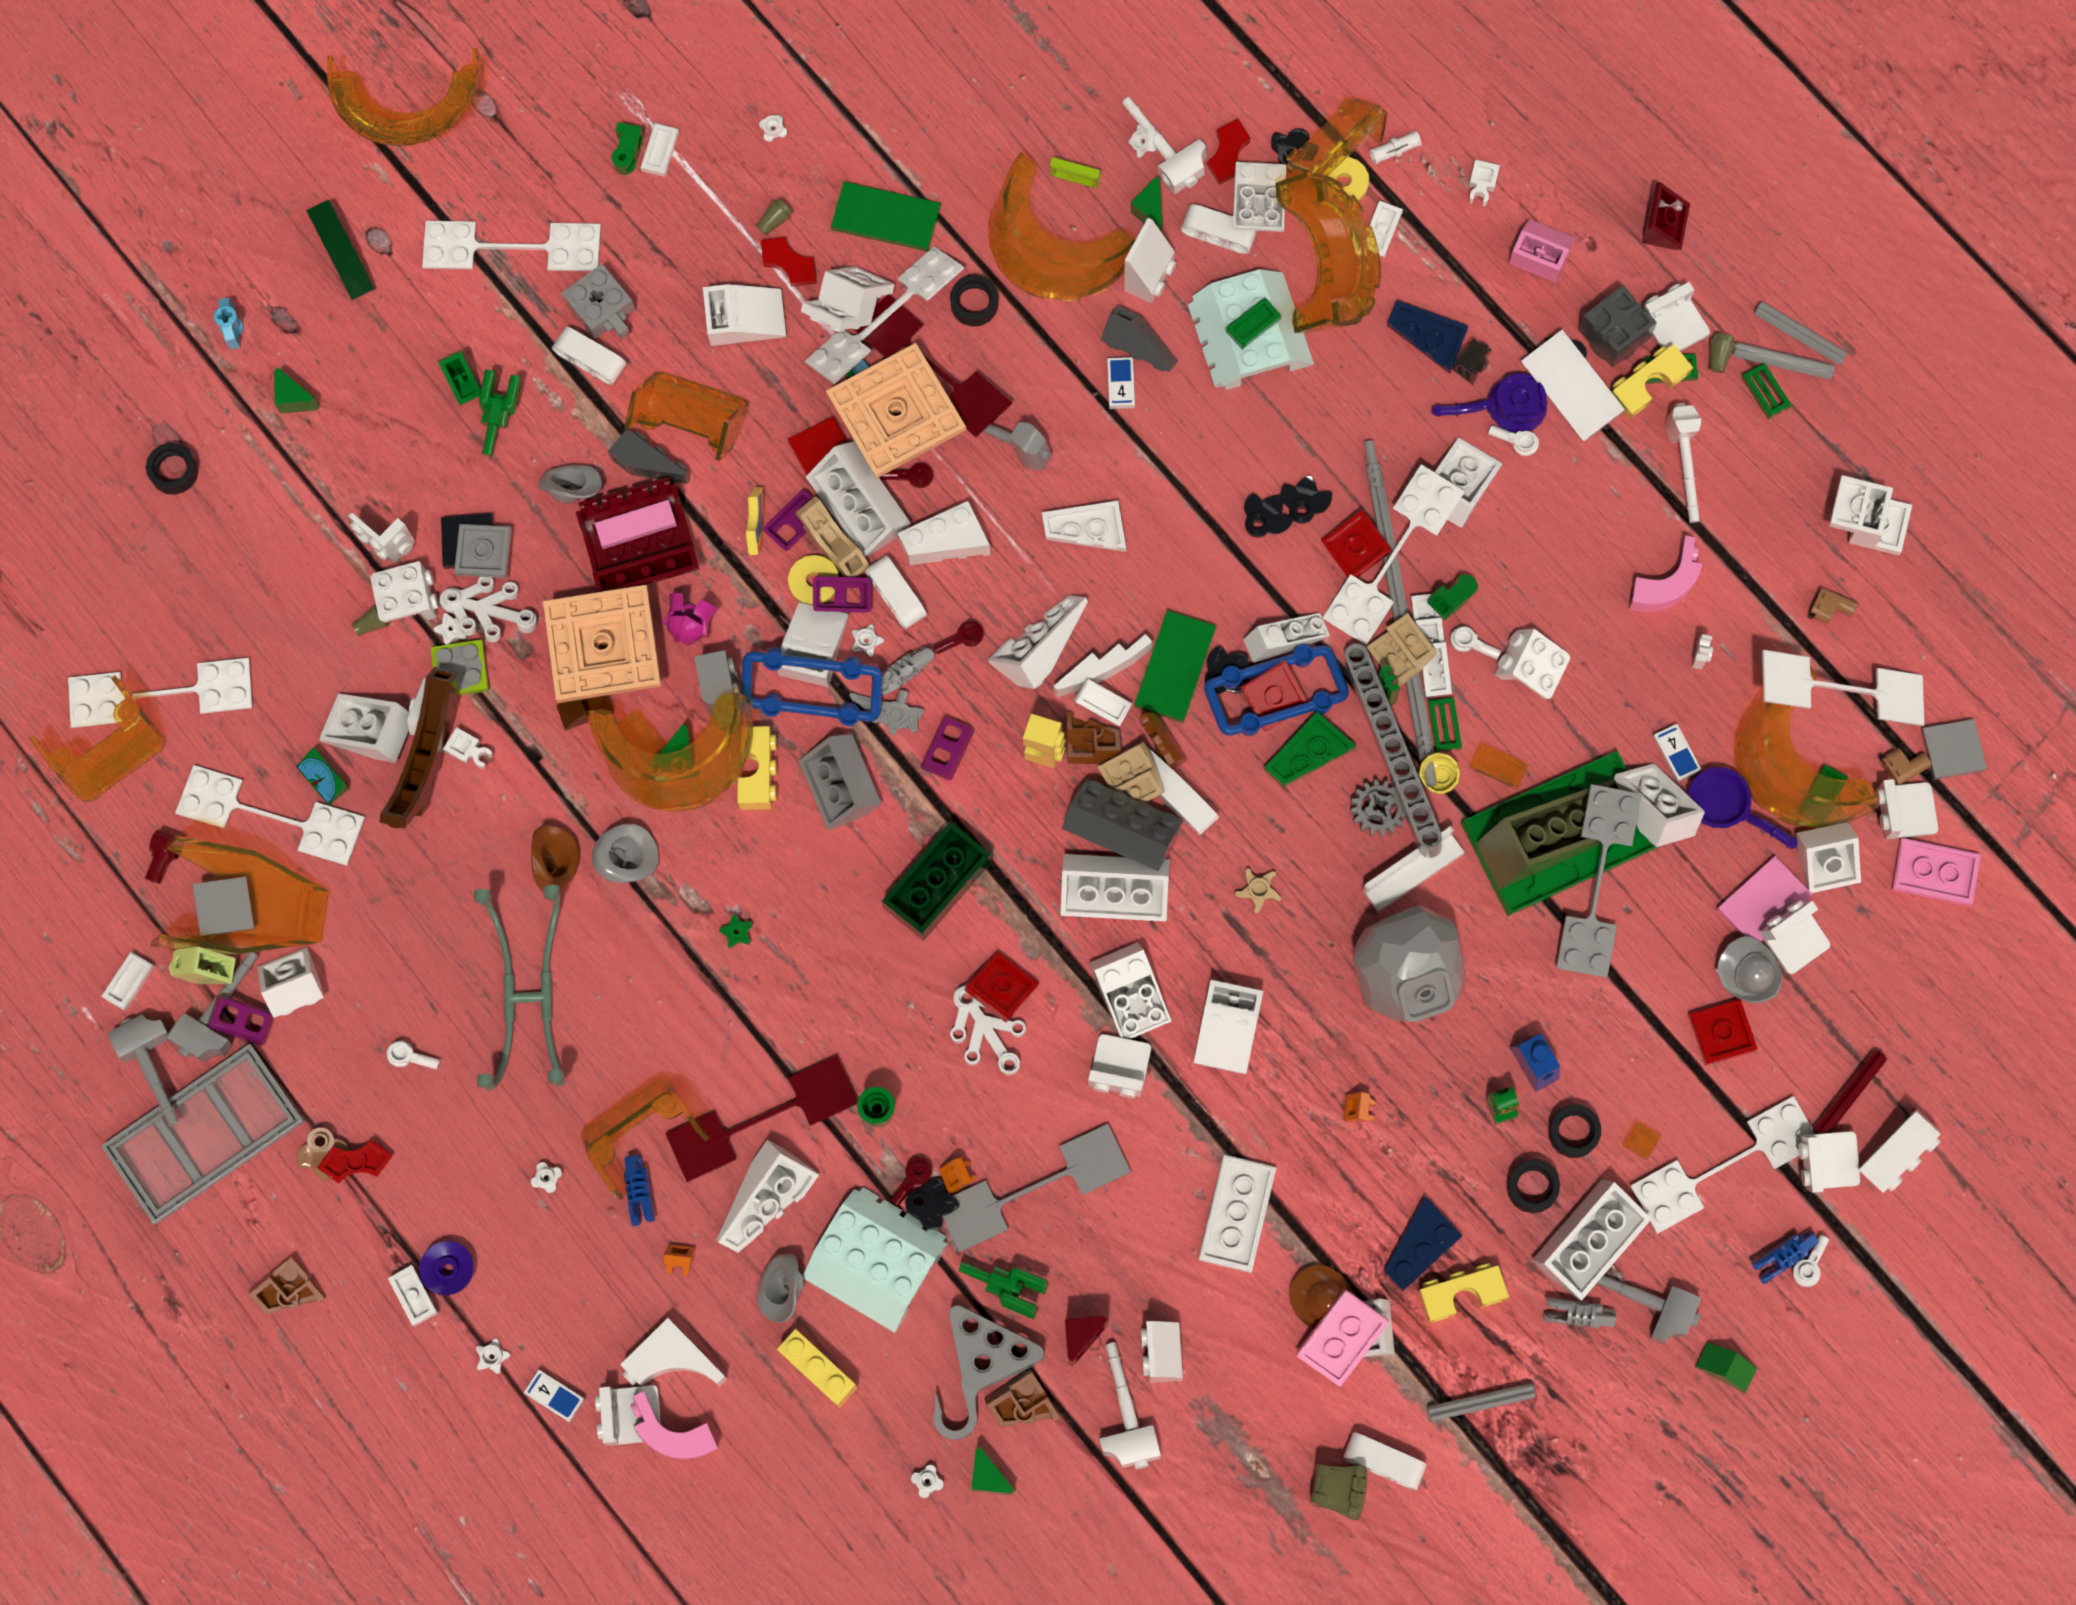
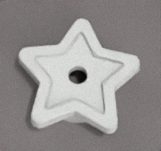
M1142 125L1137 126V131L1134 132L1128 143L1136 150L1138 158H1141L1146 151H1156V146L1153 142L1156 130L1146 131Z
M447 613L443 615L442 624L434 628L435 633L443 636L445 645L450 644L452 641L466 638V635L461 632L460 623L457 618L453 619Z
M872 624L865 629L852 630L856 640L851 649L853 652L864 651L869 657H872L874 648L884 642L883 638L875 635Z
M497 1338L487 1346L476 1347V1351L480 1356L477 1369L490 1368L496 1374H499L501 1362L509 1358L510 1353L500 1349ZM491 1354L494 1355V1359H490Z

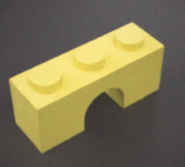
M1674 344L1668 349L1666 346L1660 348L1653 355L1655 359L1648 364L1645 361L1633 370L1634 375L1628 379L1623 377L1612 386L1614 388L1612 394L1625 409L1623 413L1629 420L1650 405L1652 397L1645 389V382L1647 380L1659 378L1671 389L1691 373L1693 367Z
M1031 714L1023 736V745L1026 746L1024 752L1025 760L1055 769L1057 761L1062 762L1066 747H1064L1066 740H1064L1065 733L1062 732V723Z
M770 726L738 727V754L740 759H752L759 764V768L753 776L738 778V805L740 810L772 809V801H776L777 791L776 785H772V776L777 774L776 760H772V750L777 749L776 735H772Z
M1488 1263L1476 1267V1272L1465 1275V1272L1462 1271L1450 1275V1280L1439 1283V1280L1436 1279L1424 1283V1288L1420 1289L1418 1294L1428 1324L1456 1315L1457 1312L1453 1299L1454 1295L1460 1291L1473 1293L1478 1300L1480 1308L1506 1301L1509 1295L1499 1265L1491 1267V1264Z
M796 1329L777 1349L782 1356L839 1408L858 1389L854 1382Z

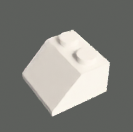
M1848 822L1796 833L1798 857L1807 889L1811 893L1861 883L1859 838Z
M307 947L257 967L261 994L273 1018L280 1015H288L297 1008L313 1005L324 998L322 985Z

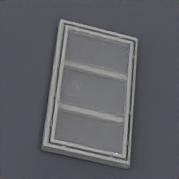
M248 1044L169 1099L172 1107L175 1108L174 1112L179 1120L178 1125L169 1127L159 1105L101 1145V1147L150 1218V1222L156 1225L304 1123V1120L252 1044Z

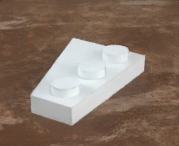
M1118 501L1042 512L1046 540L1127 552Z

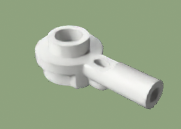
M1494 425L1490 427L1489 435L1512 443L1516 453L1521 456H1531L1538 450L1539 440L1532 432L1518 431L1515 434Z
M1457 627L1451 633L1450 642L1457 651L1468 652L1474 649L1496 660L1501 653V650L1477 640V634L1469 627Z
M405 1041L393 1042L387 1049L388 1061L395 1067H404L409 1063H415L436 1070L439 1068V1059L413 1052L411 1045Z
M1819 1235V1243L1813 1247L1808 1259L1801 1260L1794 1266L1793 1278L1800 1286L1811 1287L1819 1281L1821 1274L1817 1264L1829 1242L1827 1237Z

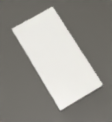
M1563 330L1559 331L1521 361L1537 383L1540 382L1544 386L1549 399L1583 442L1625 411Z
M1223 1155L1198 1261L1252 1273L1276 1167Z

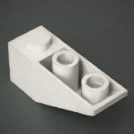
M1321 613L1257 626L1243 641L1254 663L1276 658L1294 651L1299 645H1310L1328 638L1330 634Z

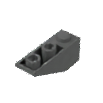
M1117 306L1110 313L1101 337V341L1107 343L1110 348L1123 350L1136 360H1144L1153 364V367L1160 371L1170 372L1177 364L1178 360L1141 316L1120 306Z
M627 428L608 450L611 461L630 475L653 479L668 477L671 482L688 484L689 482L686 467L678 461L673 463L666 458L668 455L658 446L654 448L647 443L648 440L638 431L633 433Z

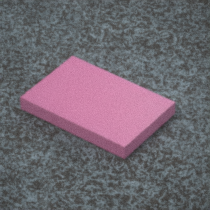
M1901 838L1891 890L1971 907L1974 900L1981 854Z
M1775 856L1718 907L1717 911L1742 937L1749 936L1762 942L1764 938L1759 931L1768 926L1766 923L1777 915L1782 916L1789 911L1787 908L1798 900H1802V902L1807 901L1813 894Z
M1344 1288L1295 1354L1298 1358L1341 1387L1390 1321Z

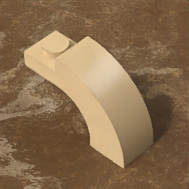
M816 496L795 512L812 541L844 577H856L870 566L860 549L840 530L820 499Z

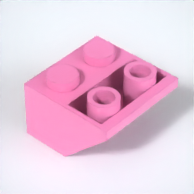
M1529 219L1516 242L1509 264L1556 283L1576 238Z

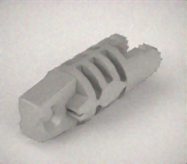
M921 646L918 650L916 649L911 654L907 653L882 673V695L884 696L903 686L922 672L921 669L933 660L934 651L928 647Z
M1547 1297L1546 1304L1548 1307L1566 1310V1313L1546 1312L1543 1318L1546 1322L1572 1324L1582 1327L1589 1326L1590 1328L1615 1326L1616 1311L1603 1308L1601 1304Z

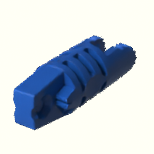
M636 1155L625 1157L626 1172L624 1173V1182L626 1183L625 1189L631 1224L633 1227L641 1224L640 1205H642L645 1220L648 1222L655 1221L646 1167H643L642 1158Z
M1806 1231L1799 1236L1794 1234L1751 1264L1756 1270L1765 1267L1769 1263L1773 1264L1771 1268L1759 1276L1761 1282L1766 1284L1799 1260L1805 1258L1809 1254L1807 1251L1819 1243L1815 1234L1810 1231Z

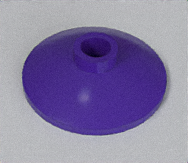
M453 1241L436 1243L424 1253L420 1261V1277L423 1284L435 1294L442 1296L457 1294L466 1288L474 1273L473 1258L469 1251L459 1243ZM447 1265L453 1266L451 1274L444 1273V1268Z

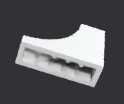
M669 1318L620 1364L625 1369L622 1375L632 1385L637 1382L639 1385L644 1386L655 1377L673 1371H690L701 1374L714 1381L719 1387L727 1380Z

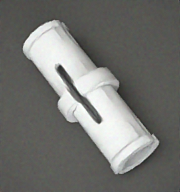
M1413 131L1398 139L1395 137L1391 138L1388 143L1369 150L1371 160L1376 165L1393 156L1396 158L1400 157L1403 152L1421 146V139L1417 131Z

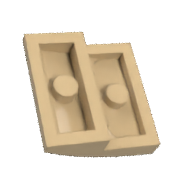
M1408 613L1386 628L1387 633L1367 646V649L1381 668L1390 665L1392 669L1390 675L1394 674L1396 678L1394 685L1398 684L1399 687L1420 672L1437 655L1433 646Z
M1144 742L1135 745L1098 766L1110 789L1122 792L1139 802H1147L1165 792L1157 768Z

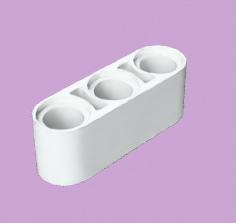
M1194 204L1189 206L1181 226V231L1190 237L1241 254H1248L1257 234V230L1233 229V216Z
M570 327L564 328L552 346V350L557 355L609 385L615 383L627 365L626 361L620 356Z
M887 555L865 569L868 578L871 579V583L905 630L927 616L924 607Z
M1355 1432L1352 1433L1342 1457L1354 1465L1364 1466L1366 1470L1415 1491H1417L1427 1467L1426 1463Z

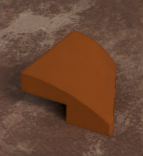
M1066 712L1067 764H1101L1121 753L1120 730L1110 726H1102L1091 719L1087 723L1074 718L1073 712Z
M1145 713L1139 717L1140 724L1155 744L1156 752L1172 770L1187 761L1155 713Z
M293 1255L289 1256L252 1286L248 1294L266 1315L278 1312L280 1309H292L300 1307V1304L313 1301L321 1302L325 1299L322 1291Z
M1031 1369L984 1398L987 1407L1000 1427L1013 1426L1019 1422L1032 1424L1036 1420L1044 1419L1056 1421L1061 1418Z

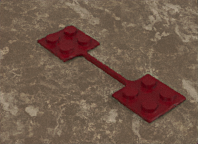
M889 294L875 306L871 323L896 302ZM901 305L864 339L885 358H888L901 347L911 346V337L924 325ZM869 325L853 330L860 334ZM923 354L929 366L954 388L949 399L964 422L966 430L975 438L1012 405L1008 398L977 371L964 383L957 384Z
M836 1055L788 1077L796 1094L795 1100L730 1131L724 1130L714 1111L666 1133L686 1182H690L736 1160L729 1145V1139L733 1134L792 1107H800L809 1125L812 1126L857 1105L858 1100L838 1056Z

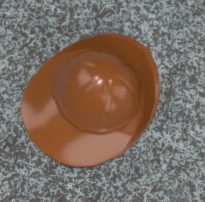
M551 825L541 826L534 831L531 844V865L535 883L543 892L546 885H558L560 890L566 888L575 876L579 865V849L576 841L567 831L560 827Z
M1318 1264L1307 1267L1299 1272L1291 1284L1289 1298L1296 1316L1307 1326L1314 1329L1344 1288L1354 1295L1355 1293L1340 1273L1331 1267Z

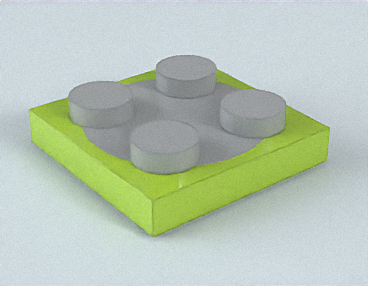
M482 639L431 647L433 668L436 667L459 673L457 696L489 691L484 642Z

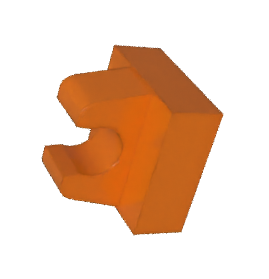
M1363 1092L1347 1094L1343 1121L1349 1123L1373 1121L1375 1116L1369 1115L1368 1110L1370 1106H1376V1101L1370 1098V1094Z
M962 1157L953 1159L939 1169L949 1194L958 1192L976 1179L975 1175L969 1176L966 1168L970 1166V1163L963 1161Z
M668 1244L663 1259V1265H666L667 1273L672 1275L674 1266H680L683 1269L682 1275L687 1276L695 1257V1247Z

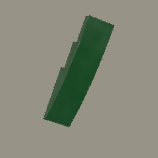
M329 199L307 209L306 211L351 300L353 301L375 290Z

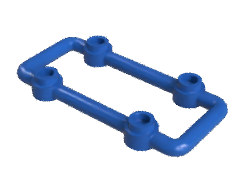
M1302 644L1297 646L1290 655L1244 669L1228 666L1220 676L1209 679L1204 686L1205 695L1218 728L1224 735L1228 736L1240 733L1245 736H1254L1263 726L1312 711L1318 712L1320 715L1326 714L1333 705L1345 701L1349 694L1348 686L1335 654L1330 647L1325 645L1311 648L1308 645ZM1319 656L1325 657L1338 693L1330 695L1327 692L1320 691L1309 702L1260 717L1256 714L1248 713L1242 717L1239 723L1228 724L1214 688L1224 686L1228 689H1235L1243 679L1259 675L1282 660H1286L1288 666L1295 664L1303 668L1309 666L1314 658Z
M771 647L765 652H748L743 657L741 699L747 707L761 709L769 717L777 716L782 711L838 718L843 725L852 726L858 721H875L880 716L883 676L878 667L862 664L861 660L855 656L847 657L841 662L785 655L780 648ZM753 662L763 663L767 669L772 671L779 670L783 665L841 672L849 680H855L860 675L872 676L870 711H861L854 703H845L840 708L786 702L782 701L779 695L774 693L765 695L763 699L751 697Z

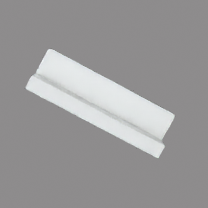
M1451 826L1441 832L1442 850L1438 856L1433 858L1424 857L1417 848L1364 885L1362 892L1377 913L1464 855V850L1452 836L1454 830ZM1431 839L1425 844L1429 846L1434 845L1436 841Z

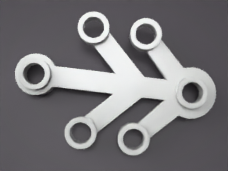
M480 577L478 583L464 590L450 588L440 595L441 607L445 611L455 614L460 623L461 632L466 636L473 635L476 632V624L472 618L467 617L464 609L474 611L484 629L485 638L489 642H497L501 637L500 628L492 623L489 616L516 623L518 630L522 633H531L537 627L536 615L530 610H522L519 613L494 606L507 599L513 600L518 596V587L513 582L505 583L501 591L478 601L471 600L470 598L482 592L490 593L494 589L491 577ZM485 582L490 583L488 586H482ZM508 589H514V592L507 593L506 591ZM450 598H457L454 601L449 600ZM523 618H530L527 621L522 620ZM465 625H472L469 629L464 628ZM491 631L497 632L493 636L489 635Z
M967 985L960 986L954 993V1003L959 1010L955 1027L952 1028L950 1036L952 1041L957 1044L963 1043L966 1040L967 1034L964 1028L970 1012L975 1020L969 1049L964 1054L965 1062L970 1066H975L980 1062L979 1050L984 1034L999 1058L998 1065L1000 1071L1007 1076L1016 1074L1020 1068L1019 1058L1015 1054L1007 1052L993 1029L1010 1032L1012 1036L1020 1038L1026 1033L1025 1024L1020 1020L1005 1023L1002 1019L985 1016L979 1008L985 1006L973 997L969 1003L962 1001V997L968 994L964 991ZM1021 1025L1023 1030L1021 1033H1015L1013 1027ZM962 1031L963 1037L961 1039L954 1038V1032ZM970 1053L977 1054L978 1057L975 1061L968 1060L967 1057ZM1007 1061H1012L1015 1065L1013 1069L1008 1070L1004 1067V1064Z

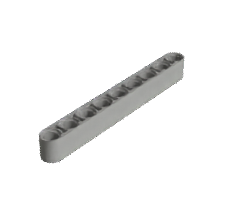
M1352 644L1345 650L1347 673L1417 848L1424 857H1436L1442 850L1441 831L1368 650L1362 644ZM1354 657H1361L1363 659L1360 662L1351 661ZM1363 679H1369L1372 681L1370 684L1367 685L1360 683V681ZM1376 701L1381 703V705L1378 707H1371L1369 706V703ZM1381 724H1387L1390 726V728H1388L1387 730H1380L1378 726ZM1389 747H1397L1399 751L1390 753L1387 749ZM1401 769L1409 772L1404 776L1396 774ZM1410 792L1416 793L1418 795L1414 799H1409L1405 797V795ZM1419 815L1425 816L1427 820L1424 822H1417L1416 820H1414V818ZM1431 838L1436 841V844L1429 846L1424 841Z

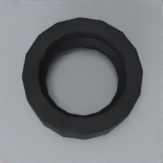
M978 275L966 276L958 280L952 287L950 293L951 311L962 324L971 327L982 326L990 322L996 315L998 309L997 290L987 278ZM977 288L987 293L989 297L988 307L979 313L965 312L959 304L961 294L969 289Z
M167 443L160 445L147 458L145 467L147 476L154 486L165 494L176 495L183 493L191 488L197 479V462L188 449L180 444ZM171 456H180L187 465L183 476L172 482L161 480L157 473L161 462Z
M1568 1105L1561 1108L1553 1116L1548 1127V1138L1552 1147L1559 1154L1568 1158H1580L1588 1155L1598 1145L1601 1137V1124L1597 1115L1591 1109L1582 1105ZM1569 1116L1584 1118L1590 1126V1138L1580 1147L1566 1145L1559 1135L1561 1122Z
M1535 1159L1524 1161L1515 1167L1508 1178L1507 1192L1509 1199L1514 1206L1523 1212L1532 1214L1543 1212L1551 1207L1559 1196V1176L1553 1167L1544 1161ZM1528 1171L1542 1173L1549 1182V1193L1545 1199L1539 1202H1529L1522 1198L1518 1192V1180L1522 1174Z

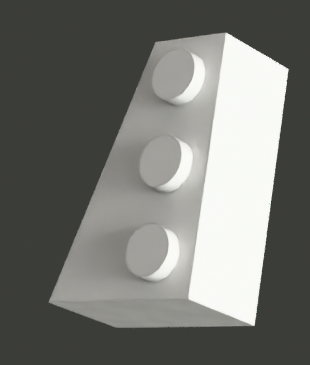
M968 501L898 533L899 544L910 565L940 562L943 559L951 558L964 559L967 556L991 555L990 544Z
M1916 1108L1911 1113V1116L1859 1168V1171L1883 1193L1887 1189L1892 1192L1903 1181L1899 1176L1906 1169L1912 1172L1922 1161L1919 1156L1925 1150L1930 1153L1941 1142L1938 1139L1941 1135V1130Z

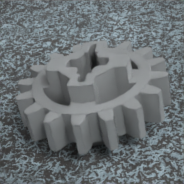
M1374 780L1372 787L1368 783H1364V792L1359 789L1356 790L1355 795L1359 799L1352 798L1351 805L1355 807L1351 809L1350 815H1357L1353 823L1354 825L1362 824L1360 830L1362 833L1368 829L1370 830V837H1373L1375 832H1379L1380 837L1384 838L1385 831H1388L1391 835L1395 833L1394 826L1401 829L1403 823L1400 819L1406 818L1394 788L1388 787V781H1385L1383 786H1380L1378 780ZM1378 793L1386 794V795H1388V796H1387V797H1386V796H1382V795H1379ZM1366 798L1369 806L1362 811V802ZM1375 805L1379 808L1384 807L1383 813L1380 810L1374 811ZM1396 807L1397 813L1392 820L1389 811ZM1370 821L1380 823V825L1373 824Z

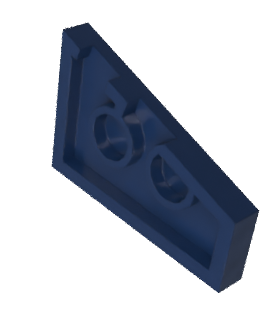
M1398 300L1395 303L1387 325L1449 374H1451L1469 327Z
M1426 1196L1423 1198L1384 1270V1273L1402 1292L1462 1238L1458 1230Z

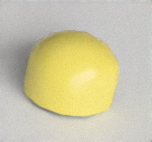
M1437 752L1428 755L1420 765L1419 778L1432 793L1445 794L1453 791L1460 781L1461 771L1459 766L1447 754ZM1430 762L1434 764L1437 780L1436 786H1428L1426 783L1425 769Z

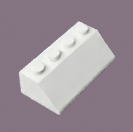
M854 442L833 447L806 476L846 536L860 549L865 558L896 539L898 533L905 530L911 524L879 477L875 478Z
M1064 854L1061 916L1166 922L1170 860H1165L1160 870L1157 871L1127 857Z
M1602 1179L1532 1261L1550 1279L1582 1301L1650 1222L1651 1218L1615 1182Z

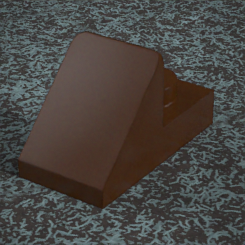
M608 695L562 702L557 705L565 730L614 713Z

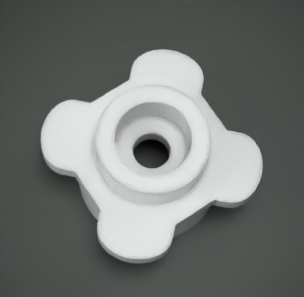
M771 115L760 121L759 127L764 131L763 137L765 141L771 142L774 138H783L787 135V129L782 124V116Z
M541 1162L536 1167L537 1173L531 1179V1185L534 1188L541 1187L547 1193H553L556 1190L559 1178L562 1176V1171L558 1167L551 1168L546 1163ZM548 1175L549 1179L544 1180V1176Z
M933 1465L926 1466L924 1471L916 1472L911 1477L912 1483L917 1485L919 1489L918 1494L922 1498L929 1497L930 1493L935 1490L939 1491L944 1486L943 1481L938 1478L936 1468ZM926 1479L930 1480L929 1484L925 1483Z

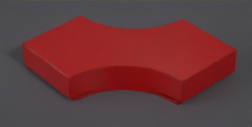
M1239 119L1216 130L1219 148L1216 154L1207 161V166L1219 185L1235 177V167L1239 154L1250 143L1251 138Z
M786 237L761 240L764 267L776 268L782 271L788 277L791 287L816 284L813 257H803L796 254L788 246Z
M370 1140L364 1147L354 1151H344L332 1146L317 1169L338 1184L353 1173L364 1172L378 1177L393 1155L373 1140Z

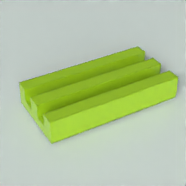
M1052 157L1050 176L1095 189L1099 187L1101 170Z

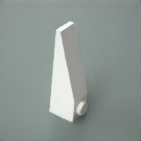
M1067 596L1044 613V620L1034 625L1029 624L1024 628L1025 634L1015 641L1010 638L1003 643L988 659L989 663L1017 686L1031 689L1040 686L1051 673L1088 600L1086 597Z
M767 1140L751 1162L716 1240L720 1244L740 1252L763 1232V1227L773 1218H780L784 1214L783 1210L793 1201L796 1203L800 1201L819 1174L786 1149Z

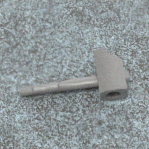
M1018 422L1012 433L992 424L983 431L1013 446L1018 459L1027 468L1043 470L1052 456L1045 438L1030 423Z
M249 951L233 973L232 984L223 986V989L217 996L231 997L244 976L251 970L250 968L258 958V955ZM216 997L198 1021L184 1013L175 1023L167 1037L172 1044L179 1047L177 1052L187 1059L191 1055L204 1062L214 1056L225 1057L232 1046L229 1040L207 1027Z
M142 1014L134 1019H125L120 1023L119 1027L107 1033L116 1054L124 1063L136 1058L145 1079L151 1087L150 1089L160 1105L162 1115L165 1116L169 1127H174L179 1124V1120L174 1112L175 1108L172 1107L166 1095L163 1083H161L148 1053L152 1048L168 1040L167 1037L170 1030L161 1020H148Z
M1604 1275L1596 1283L1619 1293V1295L1622 1294L1637 1303L1661 1312L1651 1340L1662 1345L1671 1338H1685L1690 1326L1696 1327L1701 1314L1696 1313L1701 1298L1672 1286L1667 1300Z

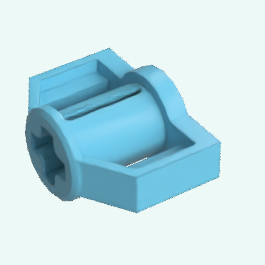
M229 297L219 299V308L214 313L215 323L220 326L225 342L230 349L241 348L239 335L243 331V323L237 317L234 305Z

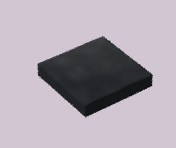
M492 513L441 517L442 562L444 569L455 568L459 524L494 526V516Z

